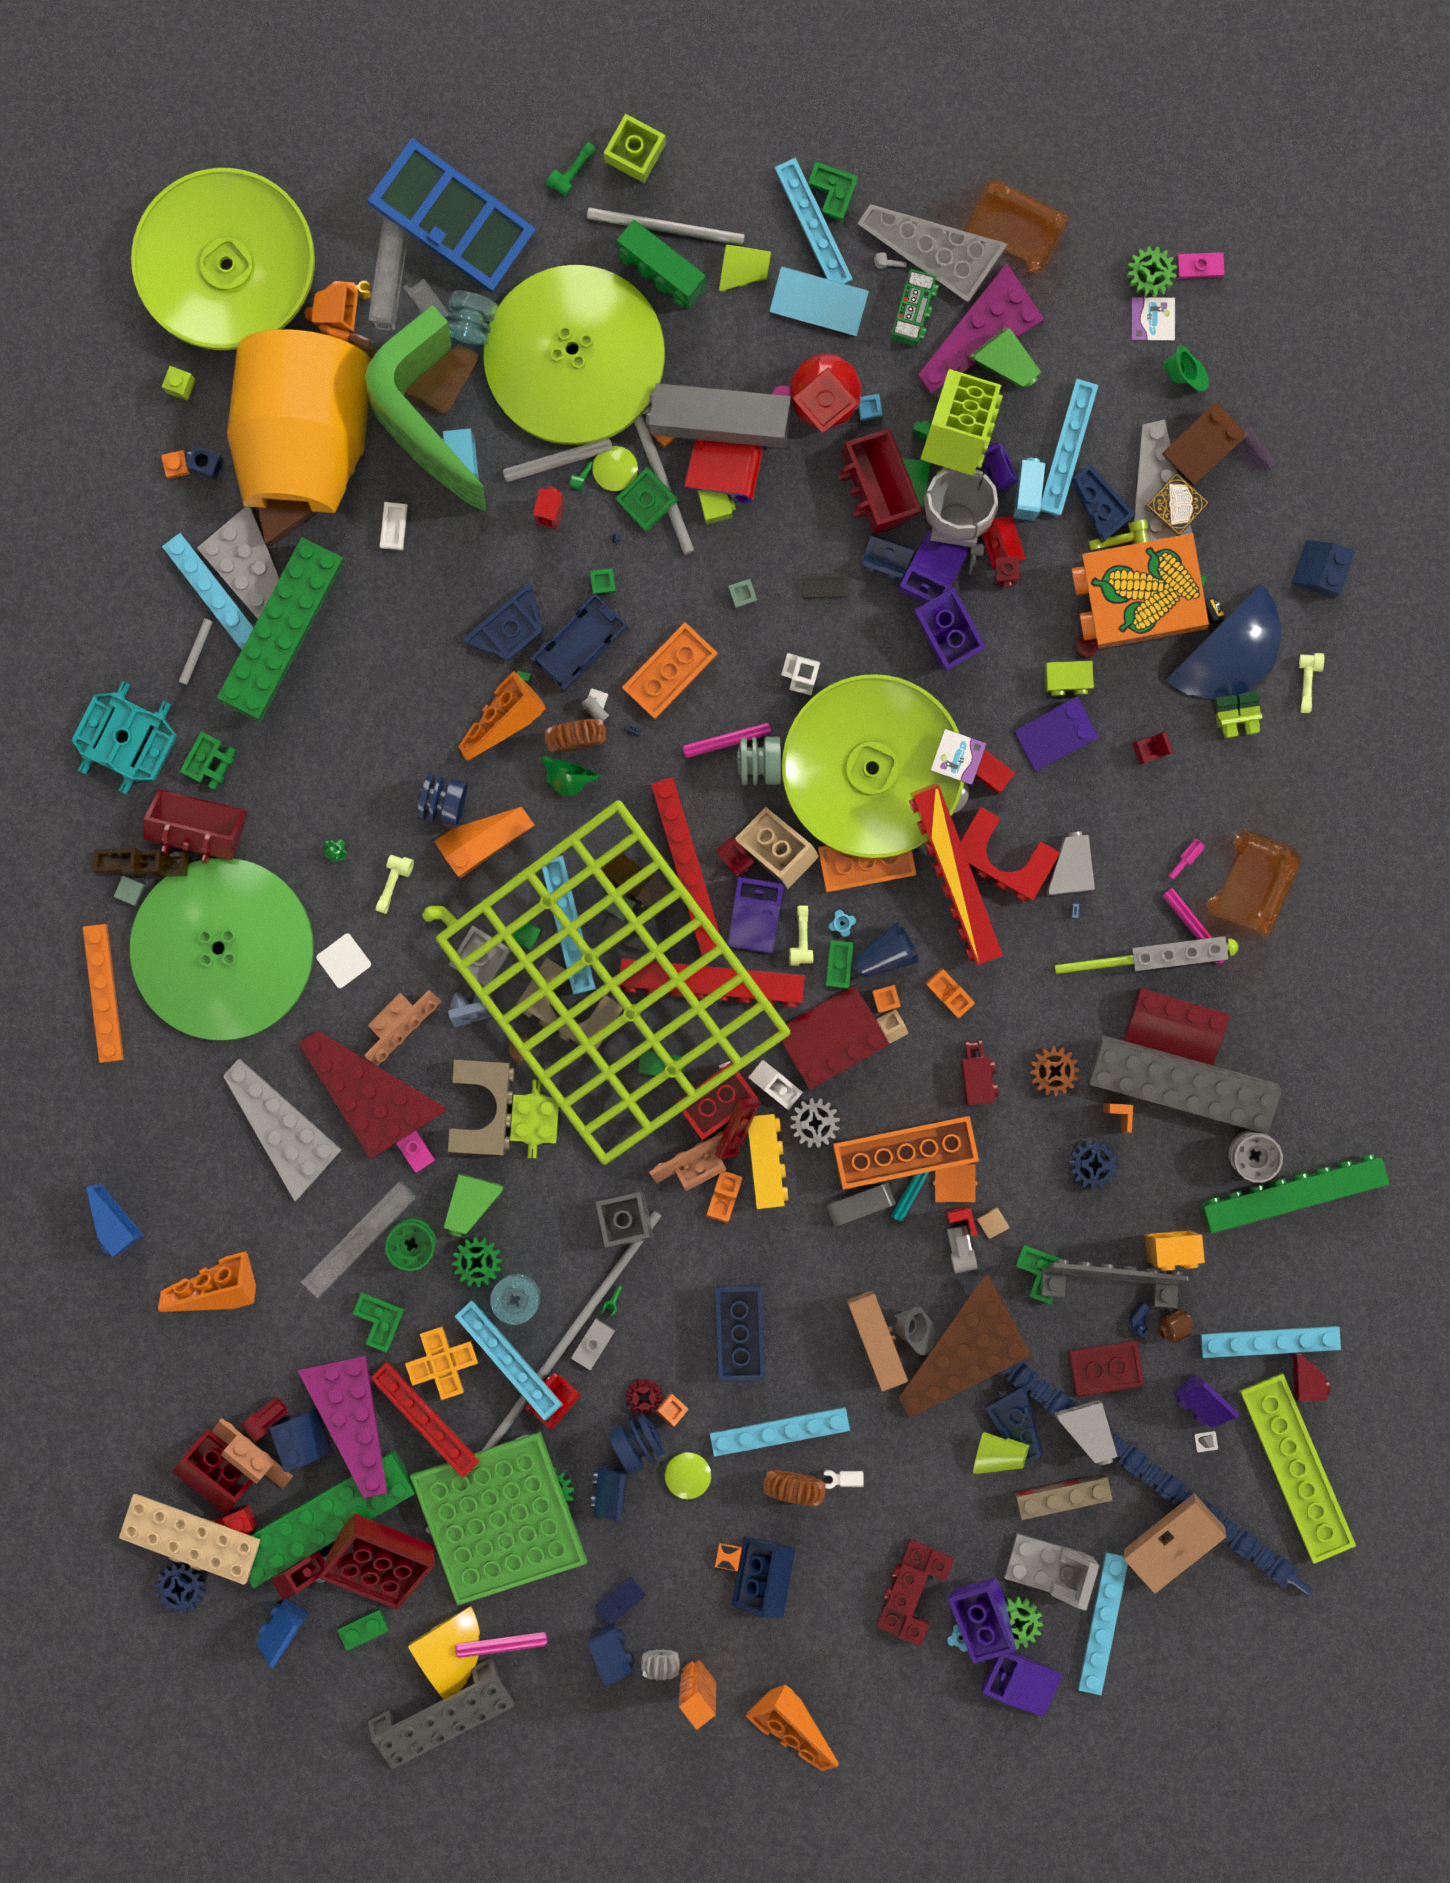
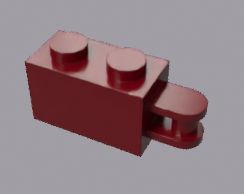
M977 1039L975 1042L965 1040L967 1059H961L966 1105L995 1102V1097L999 1096L998 1085L993 1083L992 1074H996L995 1061L990 1060V1056H984L981 1039ZM978 1050L979 1057L971 1058L970 1051Z

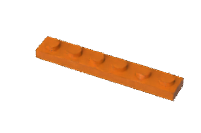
M108 924L83 927L99 1063L124 1060Z

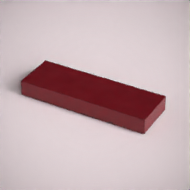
M757 1098L739 1099L715 1152L718 1159L737 1157L760 1105Z

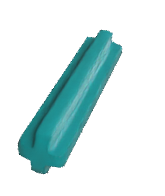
M929 1172L912 1176L892 1212L893 1218L903 1221Z

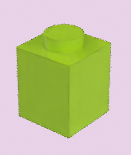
M169 366L162 388L167 394L189 401L196 379L191 373Z

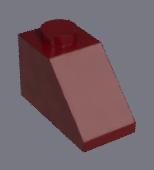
M1298 1352L1293 1353L1295 1399L1298 1401L1327 1400V1394H1330L1329 1380H1326V1377L1302 1354Z
M316 1551L271 1579L282 1600L297 1594L318 1579V1573L324 1563V1559L319 1551Z

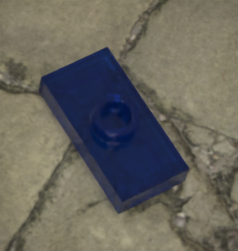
M630 1577L598 1603L595 1608L606 1622L611 1625L645 1597L646 1594L634 1579Z

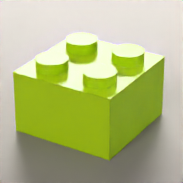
M625 114L604 151V160L609 165L645 183L666 145L665 135Z

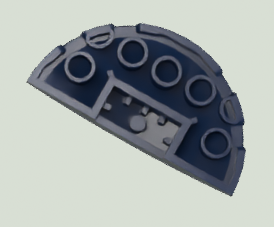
M1262 584L1165 680L1169 685L1186 695L1202 697L1205 700H1214L1216 698L1242 694L1254 687L1265 677L1277 657L1281 641V622L1279 621L1277 607Z

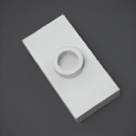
M384 502L380 548L403 551L408 510L407 504Z

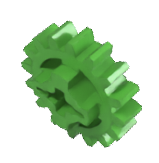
M1147 246L1145 253L1142 249H1139L1137 252L1138 257L1133 255L1130 259L1132 263H1129L1127 269L1131 271L1126 276L1133 279L1129 284L1130 287L1136 285V293L1143 290L1144 297L1149 292L1152 293L1153 297H1156L1158 291L1163 295L1166 292L1165 287L1170 289L1173 284L1170 280H1175L1176 274L1172 272L1176 270L1177 266L1171 265L1174 258L1166 257L1167 250L1160 253L1158 246L1155 251H1152L1151 247ZM1150 258L1147 262H1141L1144 259ZM1150 268L1153 269L1154 275L1150 274ZM1163 280L1162 283L1158 285H1153V283H1155L1156 281L1161 282Z
M1016 1596L1015 1602L1007 1598L1008 1604L1006 1606L1007 1611H1009L1012 1632L1018 1635V1637H1014L1016 1649L1019 1648L1020 1643H1023L1024 1647L1027 1648V1641L1030 1640L1035 1643L1036 1641L1033 1636L1035 1634L1041 1635L1037 1627L1043 1626V1623L1037 1619L1042 1615L1040 1612H1034L1037 1606L1035 1604L1029 1606V1599L1027 1598L1023 1602H1021L1019 1596ZM1017 1608H1023L1027 1610L1029 1613H1022L1018 1611ZM1019 1618L1020 1620L1019 1627H1016V1625L1014 1624V1619ZM1032 1625L1030 1631L1026 1634L1028 1626Z

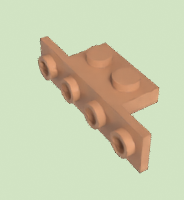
M428 990L412 1005L404 995L399 993L368 1025L380 1040L364 1056L378 1066L436 1009L441 1000Z
M725 1130L719 1131L715 1137L707 1141L697 1143L694 1148L687 1152L678 1153L672 1160L656 1165L653 1170L649 1171L656 1184L677 1173L684 1189L688 1191L727 1170L722 1160L718 1159L715 1155Z
M222 1418L219 1420L212 1432L228 1444L221 1456L256 1484L266 1475L284 1489L293 1475L288 1471L285 1472L283 1466H280L268 1453L254 1445L251 1439L238 1432L231 1423L226 1422Z

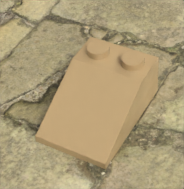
M767 807L735 838L746 852L776 880L784 884L787 889L819 857L814 847Z

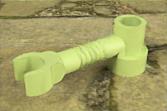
M1314 653V655L1300 654L1299 668H1304L1301 713L1311 712L1313 671H1323L1324 653Z
M390 855L387 861V868L391 869L383 894L377 903L376 911L387 914L396 880L399 875L409 877L413 869L414 860Z
M797 906L799 948H789V966L813 964V950H808L807 941L808 906Z

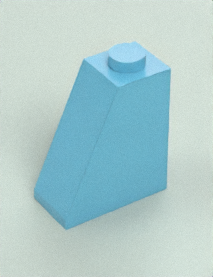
M1027 458V460H1022L1020 464L1013 518L1035 521L1040 513L1045 463H1041L1037 458Z

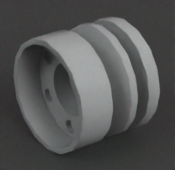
M1251 1129L1242 1131L1232 1139L1228 1148V1158L1232 1167L1244 1179L1251 1182L1263 1183L1271 1180L1279 1173L1283 1164V1153L1280 1146L1269 1135ZM1253 1149L1256 1151L1257 1156L1254 1159L1251 1157L1250 1152Z

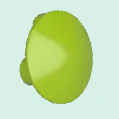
M612 446L611 450L598 453L593 462L594 478L604 490H624L636 478L638 473V465L634 455L626 448L620 446Z
M683 1452L675 1456L667 1465L665 1471L666 1484L669 1490L679 1498H697L709 1487L711 1481L710 1467L701 1456Z

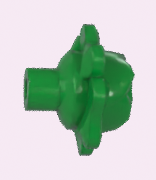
M338 839L336 842L333 840L324 841L322 850L325 853V857L331 862L345 861L348 854L343 849L345 845L343 840Z

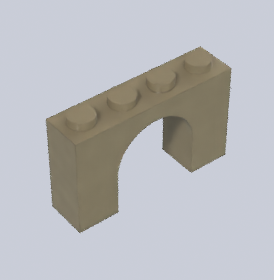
M546 958L538 971L548 983L565 969ZM533 979L517 1004L540 989ZM605 995L592 1015L578 1025L589 1039L618 1018L624 1009L620 1004ZM546 996L523 1012V1014L530 1018L532 1015L540 1019L538 1023L543 1027L548 1026L557 1019ZM566 1024L558 1029V1036L568 1043L572 1039L581 1045ZM604 1039L594 1046L596 1050H598Z
M454 1060L452 1083L478 1084L486 1087L496 1099L497 1112L493 1121L483 1129H449L448 1152L505 1155V1150L509 1151L510 1137H506L507 1127L511 1128L512 1114H508V1104L512 1105L513 1091H509L510 1082H514L515 1069L511 1068V1063Z

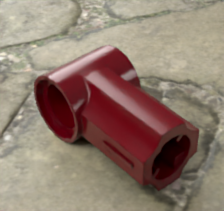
M275 1397L259 1412L256 1411L240 1425L256 1442L270 1430L271 1426L285 1416L289 1410L282 1400Z

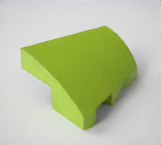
M726 244L719 292H726L727 289L737 286L743 287L753 281L766 280L771 252Z
M984 1432L978 1447L973 1473L981 1474L1022 1469L1030 1445L1010 1438L1003 1439Z

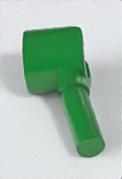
M592 461L587 464L580 476L572 475L570 480L571 488L577 490L583 488L585 478L593 467Z
M617 1286L610 1301L606 1302L601 1308V1314L606 1308L611 1310L609 1318L617 1311L615 1304L623 1287Z

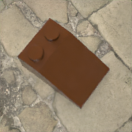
M1215 402L1162 455L1194 486L1236 448L1247 434Z

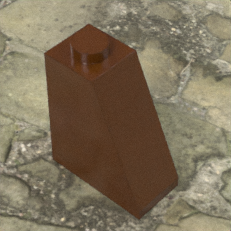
M267 499V508L258 507L265 543L268 546H273L315 516L317 512H313L309 503L305 501Z

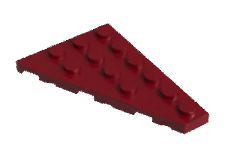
M320 1031L314 1032L298 1043L370 1159L378 1156L447 1111L441 1104Z

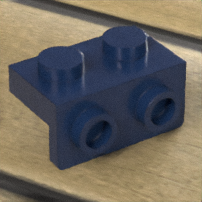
M871 534L861 564L869 571L878 572L879 570L887 573L886 575L892 579H903L915 548Z

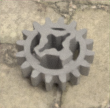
M810 1098V1104L808 1105L804 1101L801 1102L803 1107L801 1110L795 1107L794 1110L798 1114L797 1116H791V1119L795 1120V1124L790 1125V1128L797 1129L793 1136L797 1137L800 1135L801 1144L806 1140L808 1141V1147L811 1148L812 1144L816 1143L817 1148H820V1142L824 1141L828 1145L829 1141L827 1138H836L832 1132L833 1130L840 1129L835 1126V1122L840 1121V1118H834L833 1116L837 1112L836 1109L829 1110L831 1103L828 1102L824 1106L822 1105V1099L814 1103L813 1098ZM817 1108L826 1111L829 1117L820 1116ZM809 1109V1116L806 1120L800 1121L801 1115ZM813 1112L817 1120H821V1124L818 1125L817 1134L813 1126H809V1122L812 1121ZM830 1125L828 1132L821 1137V1131L824 1126ZM801 1129L810 1130L813 1138L804 1135Z

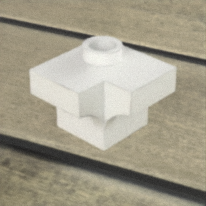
M787 653L782 676L792 679L790 690L812 695L820 662Z

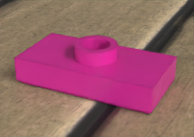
M1178 254V279L1223 277L1224 254Z
M417 1131L397 1143L415 1173L435 1161V1158Z

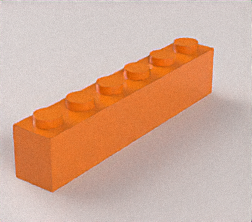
M700 1660L696 1663L691 1661L683 1667L679 1696V1708L696 1730L716 1715V1681Z

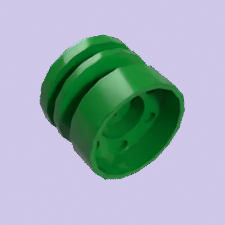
M408 1218L400 1221L393 1227L387 1237L385 1249L388 1259L400 1270L414 1271L421 1269L428 1264L434 1254L436 1247L435 1232L428 1223L421 1219ZM411 1238H415V1243L418 1244V1246L414 1245L413 1248L408 1247L409 1243L407 1241H410Z

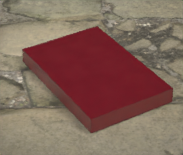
M1137 1340L1068 1351L1076 1397L1145 1386Z

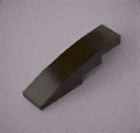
M137 848L95 850L92 872L148 877L187 876L190 854L187 852H169L168 855L161 853V850L140 851Z

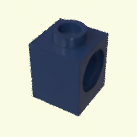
M194 445L193 450L188 452L185 460L187 463L186 467L190 471L215 481L224 461L219 454ZM201 458H208L207 465L204 467L198 466Z

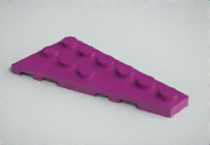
M1007 263L918 374L919 379L930 395L944 386L949 369L965 373L977 364L971 361L969 356L1002 329L1010 328L1016 338H1019L1044 321L1043 316Z
M363 1356L297 1370L363 1498L367 1499L388 1494L367 1358Z

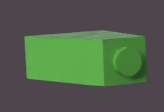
M1010 328L1002 329L969 356V359L1017 387L1031 386L1037 381L1036 376L1041 373Z
M459 1174L444 1225L445 1229H449L448 1234L459 1237L462 1236V1233L467 1234L503 1192L505 1186Z

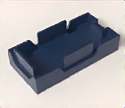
M594 593L577 611L576 615L551 640L546 642L531 659L566 692L628 628V625ZM585 610L588 611L581 619L578 618ZM612 634L613 637L605 644L604 641ZM554 642L556 645L548 652L547 649ZM580 667L582 670L573 676L572 674Z

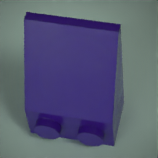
M954 587L914 610L928 645L941 669L949 670L986 648Z
M1078 697L1014 731L1034 771L1059 760L1099 738Z
M1192 1374L1174 1393L1179 1397L1176 1402L1186 1411L1190 1408L1196 1414L1193 1418L1202 1427L1207 1424L1210 1428H1214L1239 1416V1413L1211 1386L1195 1374Z
M990 1578L954 1589L947 1599L973 1664L1016 1652L1005 1598L997 1578Z

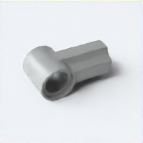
M967 1225L947 1229L954 1273L977 1269L974 1250L971 1249Z

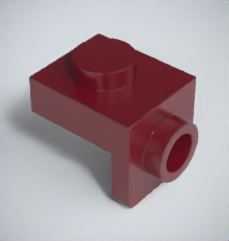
M1018 557L996 558L994 586L1000 585V588L1003 589L1013 588L1014 584H1017L1020 580Z
M1166 732L1132 743L1139 765L1173 753L1171 742Z
M733 836L715 850L736 876L746 873L754 863L753 859Z

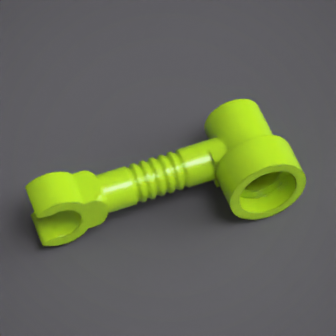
M1147 520L1128 523L1130 533L1109 537L1103 543H1101L1100 539L1089 541L1090 550L1132 541L1135 544L1148 542L1146 529H1148Z

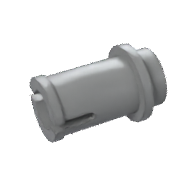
M590 695L581 703L583 706L582 710H586L593 719L604 721L609 714L596 702L597 698H593Z

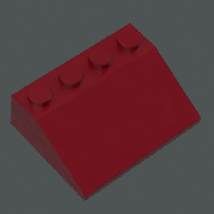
M855 985L788 1022L786 1025L790 1029V1035L782 1040L784 1047L809 1090L890 1045Z
M1140 988L1136 992L1123 1041L1213 1065L1224 1038L1230 1014Z
M354 1513L342 1527L318 1573V1578L398 1610L435 1566L434 1545Z

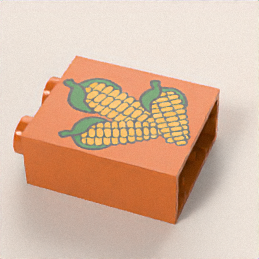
M1193 533L1082 554L1084 566L1072 568L1076 595L1089 593L1092 611L1080 613L1084 640L1097 638L1098 649L1208 629L1209 622Z

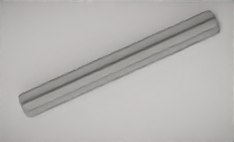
M607 438L503 470L506 482L596 456L598 453L612 449L611 440Z

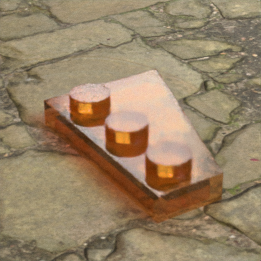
M458 344L408 388L406 393L446 415L479 359V354Z

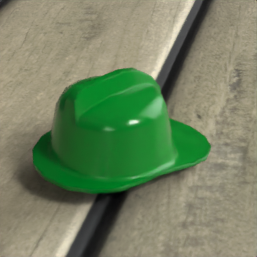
M1178 346L1176 353L1163 362L1164 369L1174 383L1189 384L1199 392L1207 390L1209 385L1207 372L1200 361L1185 346Z

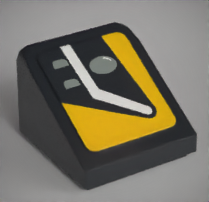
M1216 597L1205 600L1208 621L1211 624L1225 617V613Z

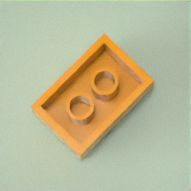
M1188 1230L1144 1234L1147 1262L1153 1264L1157 1269H1161V1271L1175 1270L1176 1265H1180V1267L1185 1269L1198 1268L1199 1263H1205L1203 1239L1199 1233Z

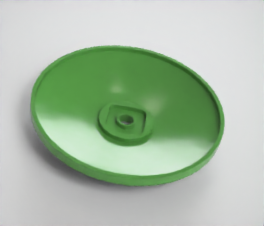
M210 858L208 864H203L201 860L188 864L187 876L165 877L142 903L136 915L130 939V960L133 975L138 989L151 1009L177 1030L191 1036L209 1040H234L262 1032L282 1019L302 995L310 977L314 958V940L310 920L295 892L281 878L266 868L234 858L232 860ZM216 942H222L225 947L224 952L220 955H216L213 952V945Z

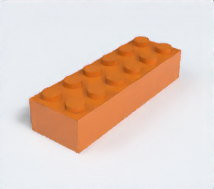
M970 1116L833 1144L842 1190L979 1162Z

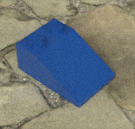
M101 1183L89 1185L86 1188L97 1238L102 1243L100 1248L108 1256L111 1254L114 1257L123 1254L144 1235Z
M284 1599L281 1604L278 1602L275 1604L270 1612L273 1618L269 1624L264 1622L257 1634L261 1636L257 1644L268 1665L272 1668L282 1657L308 1615V1612L287 1599Z

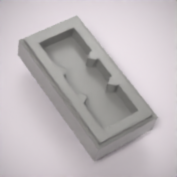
M595 1319L571 1359L591 1370L615 1330Z

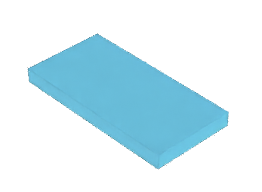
M781 267L769 312L857 336L869 291Z

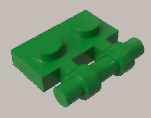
M200 732L180 772L202 783L207 775L211 778L207 786L216 790L219 782L222 783L225 778L223 775L228 765H231L234 761L233 756L236 749L228 746L225 753L219 751L223 744L221 741ZM216 757L221 761L214 772L209 768Z

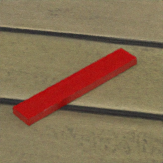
M385 1362L370 1378L462 1478H465L476 1467L480 1460L389 1362Z

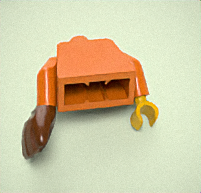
M334 281L326 289L317 292L314 295L313 307L306 308L305 310L306 319L309 322L312 321L324 335L346 341L364 351L371 359L374 357L372 340L357 333H350L354 332L358 293L362 299L370 298L371 293L368 291L371 289L370 284L367 281H361L358 285H355L353 282Z

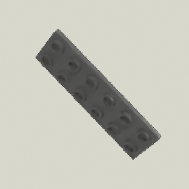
M1056 1259L1055 1262H1051L1042 1268L1040 1296L1064 1298L1066 1276L1153 1284L1152 1307L1175 1310L1177 1309L1178 1285L1188 1282L1189 1276H1182V1272L1168 1271V1274L1159 1273L1158 1269H1145V1272L1137 1271V1267L1124 1266L1123 1269H1114V1265L1100 1264V1267H1093L1090 1262H1078L1077 1265L1069 1264L1068 1260Z
M492 1658L471 1669L475 1684L394 1725L393 1716L388 1710L368 1721L371 1740L392 1769L515 1706L513 1698L499 1679L496 1663Z

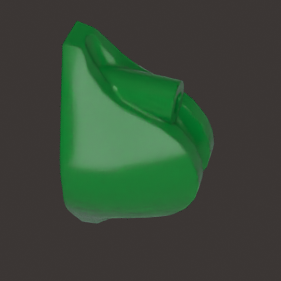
M546 756L542 758V763L548 770L545 781L551 783L553 789L563 796L577 794L586 783L595 781L600 776L596 772L567 761Z

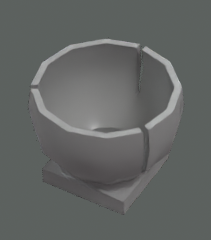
M947 468L934 476L924 496L927 521L932 526L930 541L976 547L977 537L988 530L998 510L996 486L986 474L983 476L980 488L979 485L983 472L975 470L974 476Z

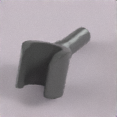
M976 544L975 548L970 547V562L966 574L972 575L976 556H983V544Z

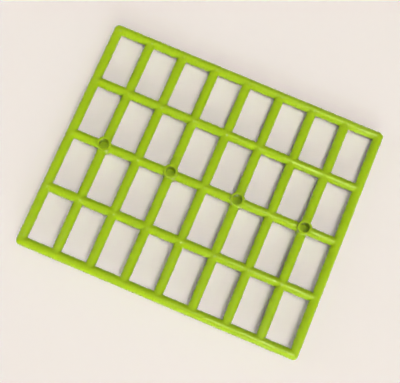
M620 800L612 803L436 936V941L599 1161L604 1165L614 1160L790 1035L788 1026ZM618 812L633 833L594 860L580 839ZM639 840L653 859V862L618 888H615L601 870V867ZM573 846L587 867L554 892H548L535 873L569 847ZM660 869L674 890L636 917L621 896ZM594 874L608 895L570 922L557 904L558 899ZM528 879L540 895V902L505 927L491 906ZM681 897L695 918L657 945L642 924ZM614 902L629 923L597 947L590 949L577 929ZM545 909H550L563 928L526 955L511 934ZM481 913H484L498 933L464 959H461L447 939ZM699 926H702L716 947L678 973L664 955V952ZM635 930L650 951L612 978L598 959L600 955ZM570 936L582 952V958L547 983L532 962L564 938ZM504 940L519 961L482 988L468 967ZM723 954L737 975L699 1002L684 981L716 957ZM656 958L670 977V980L637 1004H631L618 985ZM591 965L605 984L570 1010H567L553 990L585 966ZM525 968L540 989L502 1015L488 995ZM743 982L758 1003L720 1030L705 1009ZM677 987L691 1008L653 1034L641 1018V1012ZM611 991L625 1011L621 1016L588 1039L573 1018ZM546 996L560 1017L523 1043L509 1022ZM764 1010L779 1031L740 1058L726 1037ZM698 1015L712 1036L679 1060H673L660 1041ZM628 1021H633L646 1040L611 1066H608L594 1046ZM566 1024L581 1045L544 1071L529 1050ZM718 1043L733 1064L695 1090L681 1070ZM652 1047L666 1068L629 1094L615 1073ZM587 1052L601 1070V1073L564 1098L550 1078ZM669 1077H674L688 1096L650 1122L636 1104V1101ZM608 1080L622 1100L585 1126L571 1105ZM628 1107L643 1128L608 1153H605L591 1133Z

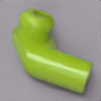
M428 906L422 914L425 921L431 922L434 919H441L447 927L457 921L444 906Z

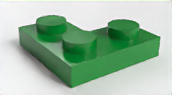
M815 162L808 186L828 193L822 209L823 215L840 221L844 220L858 176Z
M1023 1245L1015 1266L1036 1274L1028 1296L1051 1304L1054 1297L1040 1296L1041 1271L1049 1263L1055 1262L1056 1259L1060 1258Z
M362 1292L353 1315L374 1323L366 1345L387 1353L405 1309Z

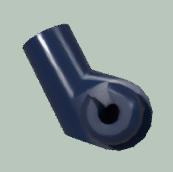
M1142 1301L1130 1316L1132 1332L1139 1337H1144L1148 1333L1144 1317L1151 1309Z

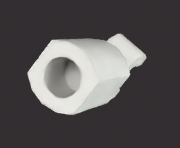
M832 1470L824 1471V1475L833 1477L831 1483H825V1488L831 1489L836 1485H840V1487H863V1471H840V1474H836Z

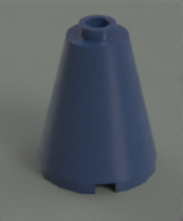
M899 922L893 923L855 958L856 963L853 965L859 976L864 975L867 978L913 965L920 961L918 954L914 956L912 950L915 949V946L903 926L899 928Z

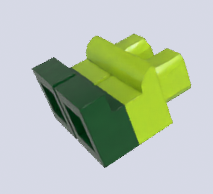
M1259 691L1216 698L1212 701L1218 728L1222 727L1225 739L1238 736V724H1244L1246 735L1260 732L1259 720L1262 719V714L1259 706Z

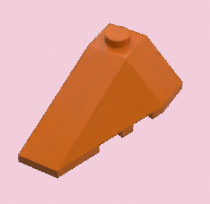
M515 671L497 687L494 692L497 696L490 706L485 705L482 710L484 712L483 717L479 723L476 722L471 726L458 747L466 760L469 761L530 725L546 709L540 697Z
M519 807L458 826L457 829L452 828L434 842L457 876L462 878L535 825L524 809Z
M247 1252L226 1256L218 1260V1265L210 1269L205 1267L199 1270L200 1274L192 1279L184 1278L162 1290L158 1310L160 1312L235 1309L254 1304L256 1283Z
M787 1685L771 1689L747 1712L746 1717L761 1732L766 1735L772 1733L781 1739V1745L793 1747L799 1751V1757L823 1772L838 1766L837 1759L803 1702Z

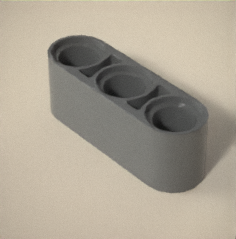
M888 1182L831 1202L826 1205L833 1227L890 1207L896 1204Z

